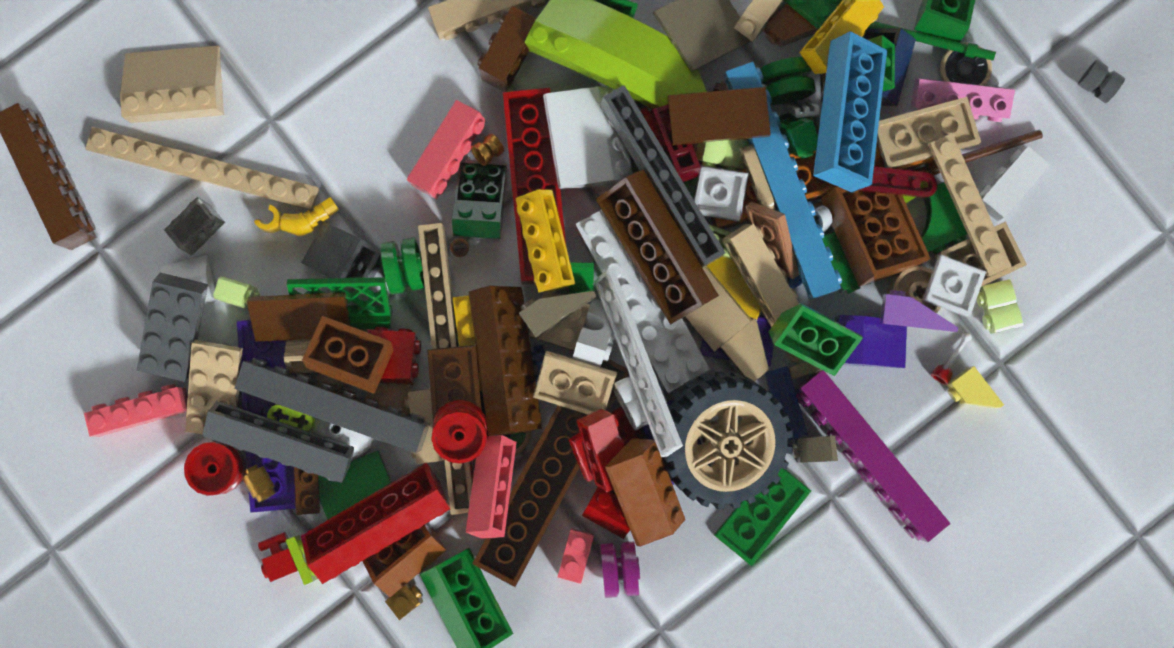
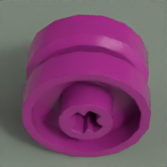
M635 541L621 543V558H616V548L613 543L600 544L605 598L617 597L619 595L618 581H623L626 596L639 595L638 579H640L639 558L638 556L636 557Z

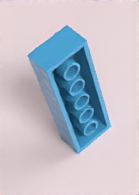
M851 31L830 41L813 176L849 192L872 185L887 56L886 49Z

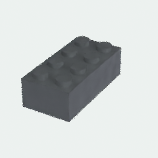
M161 272L152 282L136 371L183 382L186 381L190 373L191 345L194 340H198L208 284Z

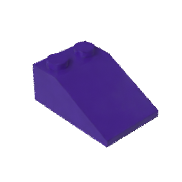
M838 315L835 317V322L863 337L843 365L905 368L907 326L880 323V318L855 315Z

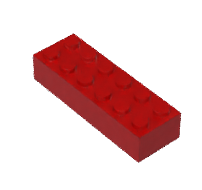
M428 463L419 466L301 535L307 566L322 584L336 578L339 574L358 565L373 554H377L385 547L399 541L402 537L421 528L426 523L442 516L451 509L442 485Z

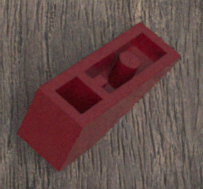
M668 104L653 109L663 150L681 180L684 182L698 177L701 166L692 144L672 145Z

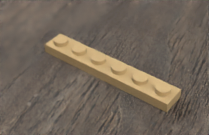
M953 133L929 143V149L983 270L986 271V276L990 277L1012 267Z

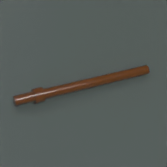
M1036 130L964 153L962 156L967 163L1042 139L1043 134L1041 130ZM935 161L926 163L924 167L911 170L930 173L933 176L940 174Z

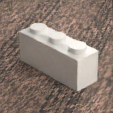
M1029 146L1023 150L1017 149L1008 159L1011 163L1006 168L1002 166L993 176L996 179L991 186L987 184L979 192L988 214L997 222L1005 218L1050 165Z

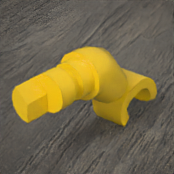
M331 197L314 206L312 212L308 210L305 213L300 212L299 214L284 213L282 216L278 209L269 205L268 210L274 214L273 220L268 224H264L260 219H256L254 223L266 233H275L281 229L297 236H303L313 232L314 227L319 225L318 221L321 220L323 222L327 220L331 215L339 211V208Z

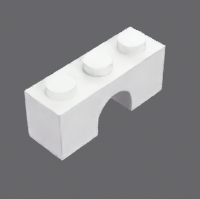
M593 299L572 359L601 367L603 360L608 361L615 335L602 301Z

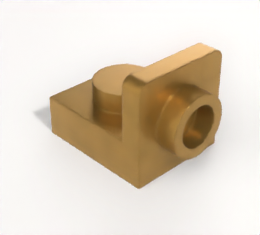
M407 583L385 602L395 616L401 620L423 602L421 599L423 594L415 584L412 586L410 583Z

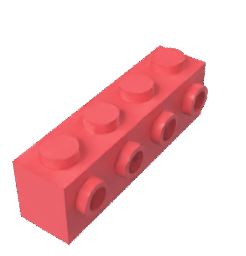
M456 100L406 180L414 188L437 200L439 195L443 194L446 190L451 176L458 171L464 155L468 154L471 150L474 139L483 131L486 120L481 113Z
M176 384L161 387L162 391L154 394L151 390L139 393L136 399L130 400L129 397L117 399L115 404L111 406H106V404L92 406V411L84 413L89 437H100L187 412V390L183 387H176Z
M503 435L487 436L485 448L476 457L466 533L481 539L505 536L517 442Z

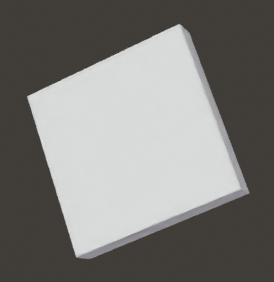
M701 165L694 201L703 216L740 222L749 174Z
M940 254L937 257L922 301L968 318L971 316L986 271Z

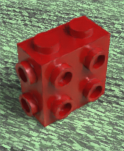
M375 327L374 330L367 329V333L391 341L393 353L379 383L413 385L414 378H418L419 364L416 363V355L421 353V340H418L416 333L406 328H400L398 331H389L385 327Z

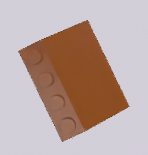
M835 187L821 199L823 206H826L832 214L833 229L859 287L882 280L931 260L902 195L857 190L849 192L840 187Z

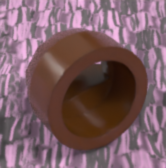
M456 238L452 241L450 250L454 256L464 257L469 252L470 246L467 240ZM466 244V248L454 249V246Z

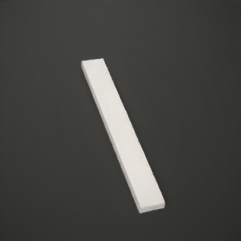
M607 269L594 283L661 457H666L683 445L614 269Z

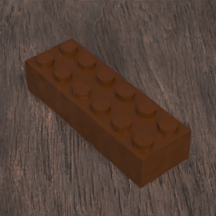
M20 103L14 104L0 111V134L52 243L73 250L97 238L94 233L96 227L84 212L86 206L74 191V188H76L75 183L69 175L67 176L64 170L66 167L65 162L55 152V141L44 129L46 123L39 113L33 112L29 107L26 108Z
M644 169L625 177L596 199L670 325L719 296Z
M489 285L469 291L488 435L516 434L542 429L538 399L533 398L536 382L528 326L519 314L522 311L521 306L524 304L522 287Z

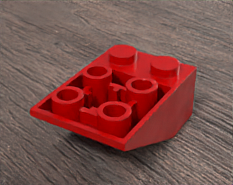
M597 487L582 516L624 539L629 533L630 528L614 489L606 492Z

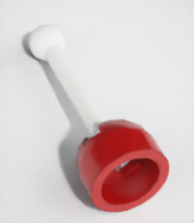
M965 332L962 335V341L947 364L938 365L931 373L933 379L941 384L948 385L953 376V371L950 367L966 342L972 339L970 333Z

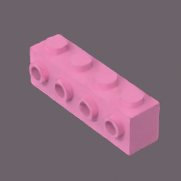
M915 78L911 106L920 110L968 97L974 119H978L979 115L988 116V121L1002 122V118L1010 119L1015 90Z

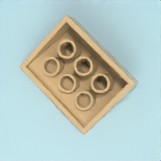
M207 46L126 53L120 91L121 117L130 123L224 115L220 47Z

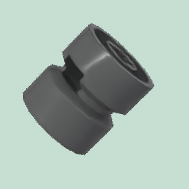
M1096 59L1083 74L1078 85L1088 92L1094 91L1095 97L1104 103H1108L1123 85L1125 77L1116 71L1109 72L1108 66Z

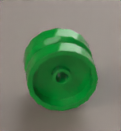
M802 56L777 60L760 68L763 75L761 83L767 86L766 90L769 91L772 99L770 105L799 101L816 93L814 79L807 77L812 69Z
M412 237L402 240L401 254L398 245L394 241L381 243L382 265L390 294L404 293L406 280L412 291L425 289L421 252L416 238Z

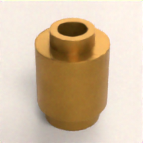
M254 465L244 471L246 475L242 479L253 499L256 498L258 503L276 493L273 489L275 485L264 466L259 468L258 465Z

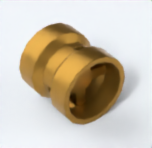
M490 133L484 137L483 142L475 143L471 147V151L475 159L481 165L486 166L492 161L493 157H499L504 153V147L498 137Z

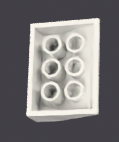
M598 86L543 95L558 189L614 186L625 177L633 174L629 152L600 106L603 96L614 91V89L608 86Z

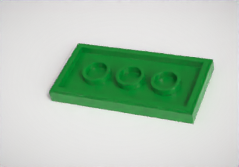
M783 468L778 473V476L781 478L776 484L772 481L767 487L770 492L765 496L760 492L754 496L756 501L751 504L746 500L740 502L741 507L735 508L714 533L716 538L751 566L811 493L808 487Z

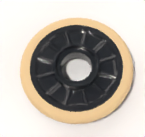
M952 50L945 52L940 63V74L943 81L985 86L992 73L991 60L976 56L974 58L966 57L964 53ZM962 62L971 64L972 71L970 74L965 75L960 71V64Z

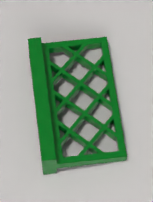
M385 277L287 279L286 285L289 295L302 294L295 290V288L301 287L308 290L304 294L325 293L319 289L320 287H328L332 290L329 293L345 292L347 305L351 301L357 304L348 305L351 327L356 329H374L375 327L391 329L393 310L392 305L389 303ZM380 286L381 289L375 293L368 289V287ZM353 287L356 290L351 294L343 288ZM363 293L370 298L367 301H363L357 296ZM376 301V302L380 303L381 305H371V304Z

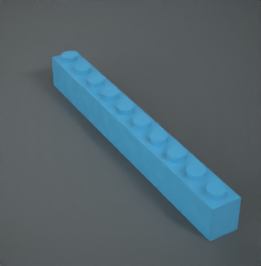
M754 62L725 72L724 80L728 90L763 87L761 83L763 81L762 72L759 67L755 68ZM766 90L771 135L770 137L747 140L749 145L752 144L756 150L775 202V211L785 214L799 275L809 300H813L839 290L842 279L838 270L833 269L831 250L829 247L825 248L822 240L824 238L823 229L820 224L816 225L813 217L815 215L814 206L811 201L807 202L804 194L807 193L805 183L802 179L799 180L797 176L798 166L794 157H790L788 153V139L785 134L781 135L778 127L781 125L777 112H773L771 109L772 99L769 91Z

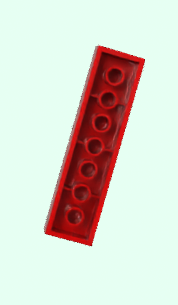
M550 88L503 92L522 285L535 283L515 198L536 190H552L566 244L561 189H558L543 97L544 94L551 93Z

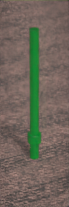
M874 21L867 29L900 27ZM902 28L914 37L916 42L964 53V56L970 58L976 56L991 61L995 58L996 51L980 48L978 44L970 42L964 44Z

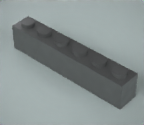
M216 401L209 409L202 435L214 442H221L233 446L235 449L245 450L257 454L259 457L269 458L283 465L302 469L306 473H314L326 477L330 481L341 483L349 471L355 450L353 446Z

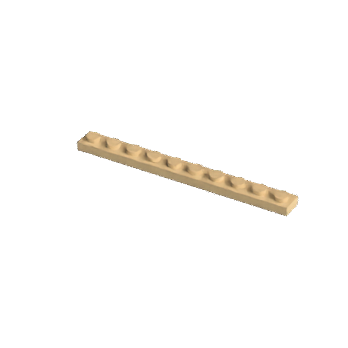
M95 127L91 128L85 148L90 152L310 211L314 210L313 207L319 192V188Z

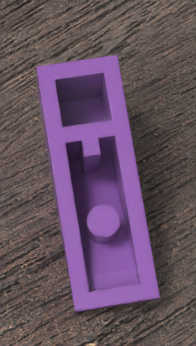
M890 290V294H883L880 323L958 332L957 326L914 298L905 296V291Z

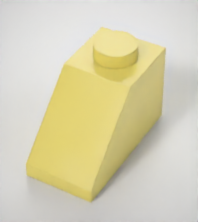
M975 366L966 368L946 385L949 388L947 391L949 396L955 402L959 401L960 404L988 408H1001L1004 405Z

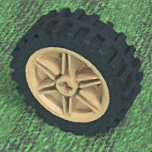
M722 371L715 372V377H710L706 373L699 375V382L694 383L689 380L684 383L686 389L681 393L676 390L672 394L675 398L671 405L667 404L683 446L669 456L662 457L665 468L672 482L692 501L696 499L705 507H709V504L712 503L716 509L722 510L725 509V504H729L733 509L740 508V502L746 500L751 504L756 501L754 496L760 492L764 496L770 492L767 488L772 481L777 484L781 479L778 476L780 469H787L789 463L785 460L786 453L792 454L793 448L788 443V438H793V431L786 426L790 419L788 414L781 410L783 405L780 401L748 377L743 378L738 373L733 372L729 376ZM738 416L742 417V421L739 424ZM713 417H718L717 420L710 422ZM702 436L703 444L698 445L697 441ZM733 457L738 458V463L736 465H734L735 459ZM715 461L712 466L708 465L709 463Z

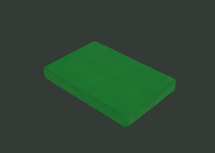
M379 450L351 461L349 471L342 483L330 481L326 477L318 475L319 500L327 520L392 483Z

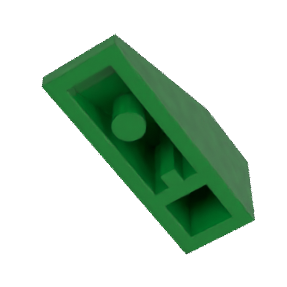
M789 112L779 116L781 125L778 127L781 135L785 134L788 139L789 148L787 149L789 152L800 158L814 155V151L817 150L818 136L813 121L803 117L796 118Z

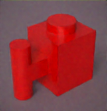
M286 532L258 542L261 552L270 549L272 554L261 559L263 563L261 565L262 573L265 578H269L270 582L298 571L289 548L283 550L281 546L282 543L286 542L285 540L289 539Z

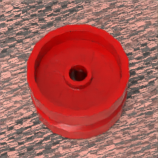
M463 400L448 402L442 406L434 416L431 437L433 448L438 455L448 462L461 464L470 462L481 454L485 448L487 438V422L481 409L475 404Z
M221 442L203 443L195 447L188 454L184 464V476L188 485L197 493L206 496L227 494L236 489L243 481L242 478L246 470L245 460L241 452L233 446Z

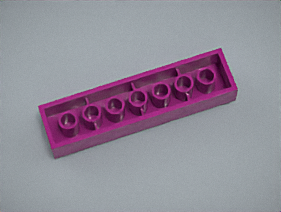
M825 371L815 372L794 389L797 393L795 398L802 407L807 406L811 410L812 414L810 416L818 426H824L828 431L826 436H835L836 444L843 449L841 452L842 456L850 464L853 462L858 467L857 474L864 482L868 481L874 487L872 492L880 501L884 500L890 506L888 508L889 513L896 520L900 519L906 525L903 529L910 538L929 542L951 524Z

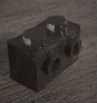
M197 196L171 221L164 231L179 249L192 256L225 221L209 203Z

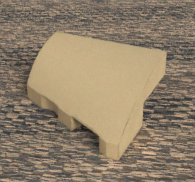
M755 319L720 347L744 378L748 377L756 381L769 369L758 324Z

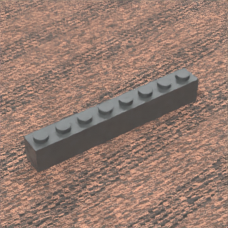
M625 85L603 96L600 106L640 171L644 169L702 268L719 259L725 254L724 249Z
M253 358L242 363L234 388L236 390L413 453H418L422 450L430 423L425 422V417L411 413L408 416L401 413L402 409L388 405L386 408L380 406L378 400L365 397V400L357 398V393L343 389L340 392L333 389L334 385L320 381V384L312 382L310 376L300 373L297 376L289 374V369L281 366L269 367L266 365L267 362L262 359Z

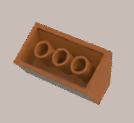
M632 438L605 468L635 544L641 547L673 535L686 519L655 440Z

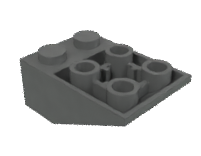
M323 221L301 263L329 278L375 277L382 263L381 249Z

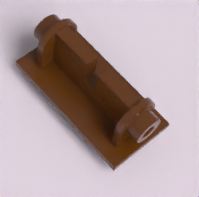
M293 467L296 515L320 513L318 475L306 473L302 469Z

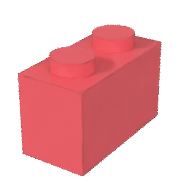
M574 528L570 529L558 578L581 584L594 534Z

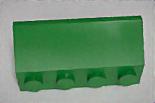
M470 548L419 574L457 648H493L514 634L481 569L472 564L475 557Z

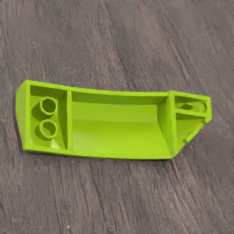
M550 0L535 20L525 40V44L530 52L570 68L614 90L625 85L634 100L651 109L667 105L668 95L707 92L699 70L690 71L668 36L594 0Z

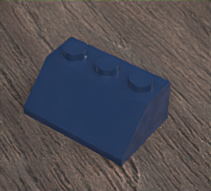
M902 28L866 29L863 36L866 40L883 35L895 44V88L882 92L881 106H898L916 39Z

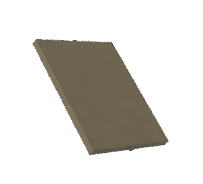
M676 0L653 12V15L691 72L752 42L734 28L741 17L729 0Z

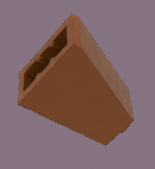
M786 4L766 24L763 32L770 43L783 47L815 34L818 29Z

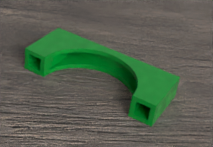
M945 182L938 184L932 196L923 197L926 205V222L921 238L927 252L932 251L934 255L946 250V244L952 241L956 245L969 239ZM832 232L824 236L822 240L825 248L829 247L833 256V261H831L833 269L838 270L842 279L841 288L838 290L839 293L846 290L847 294L861 289L857 284L836 233Z

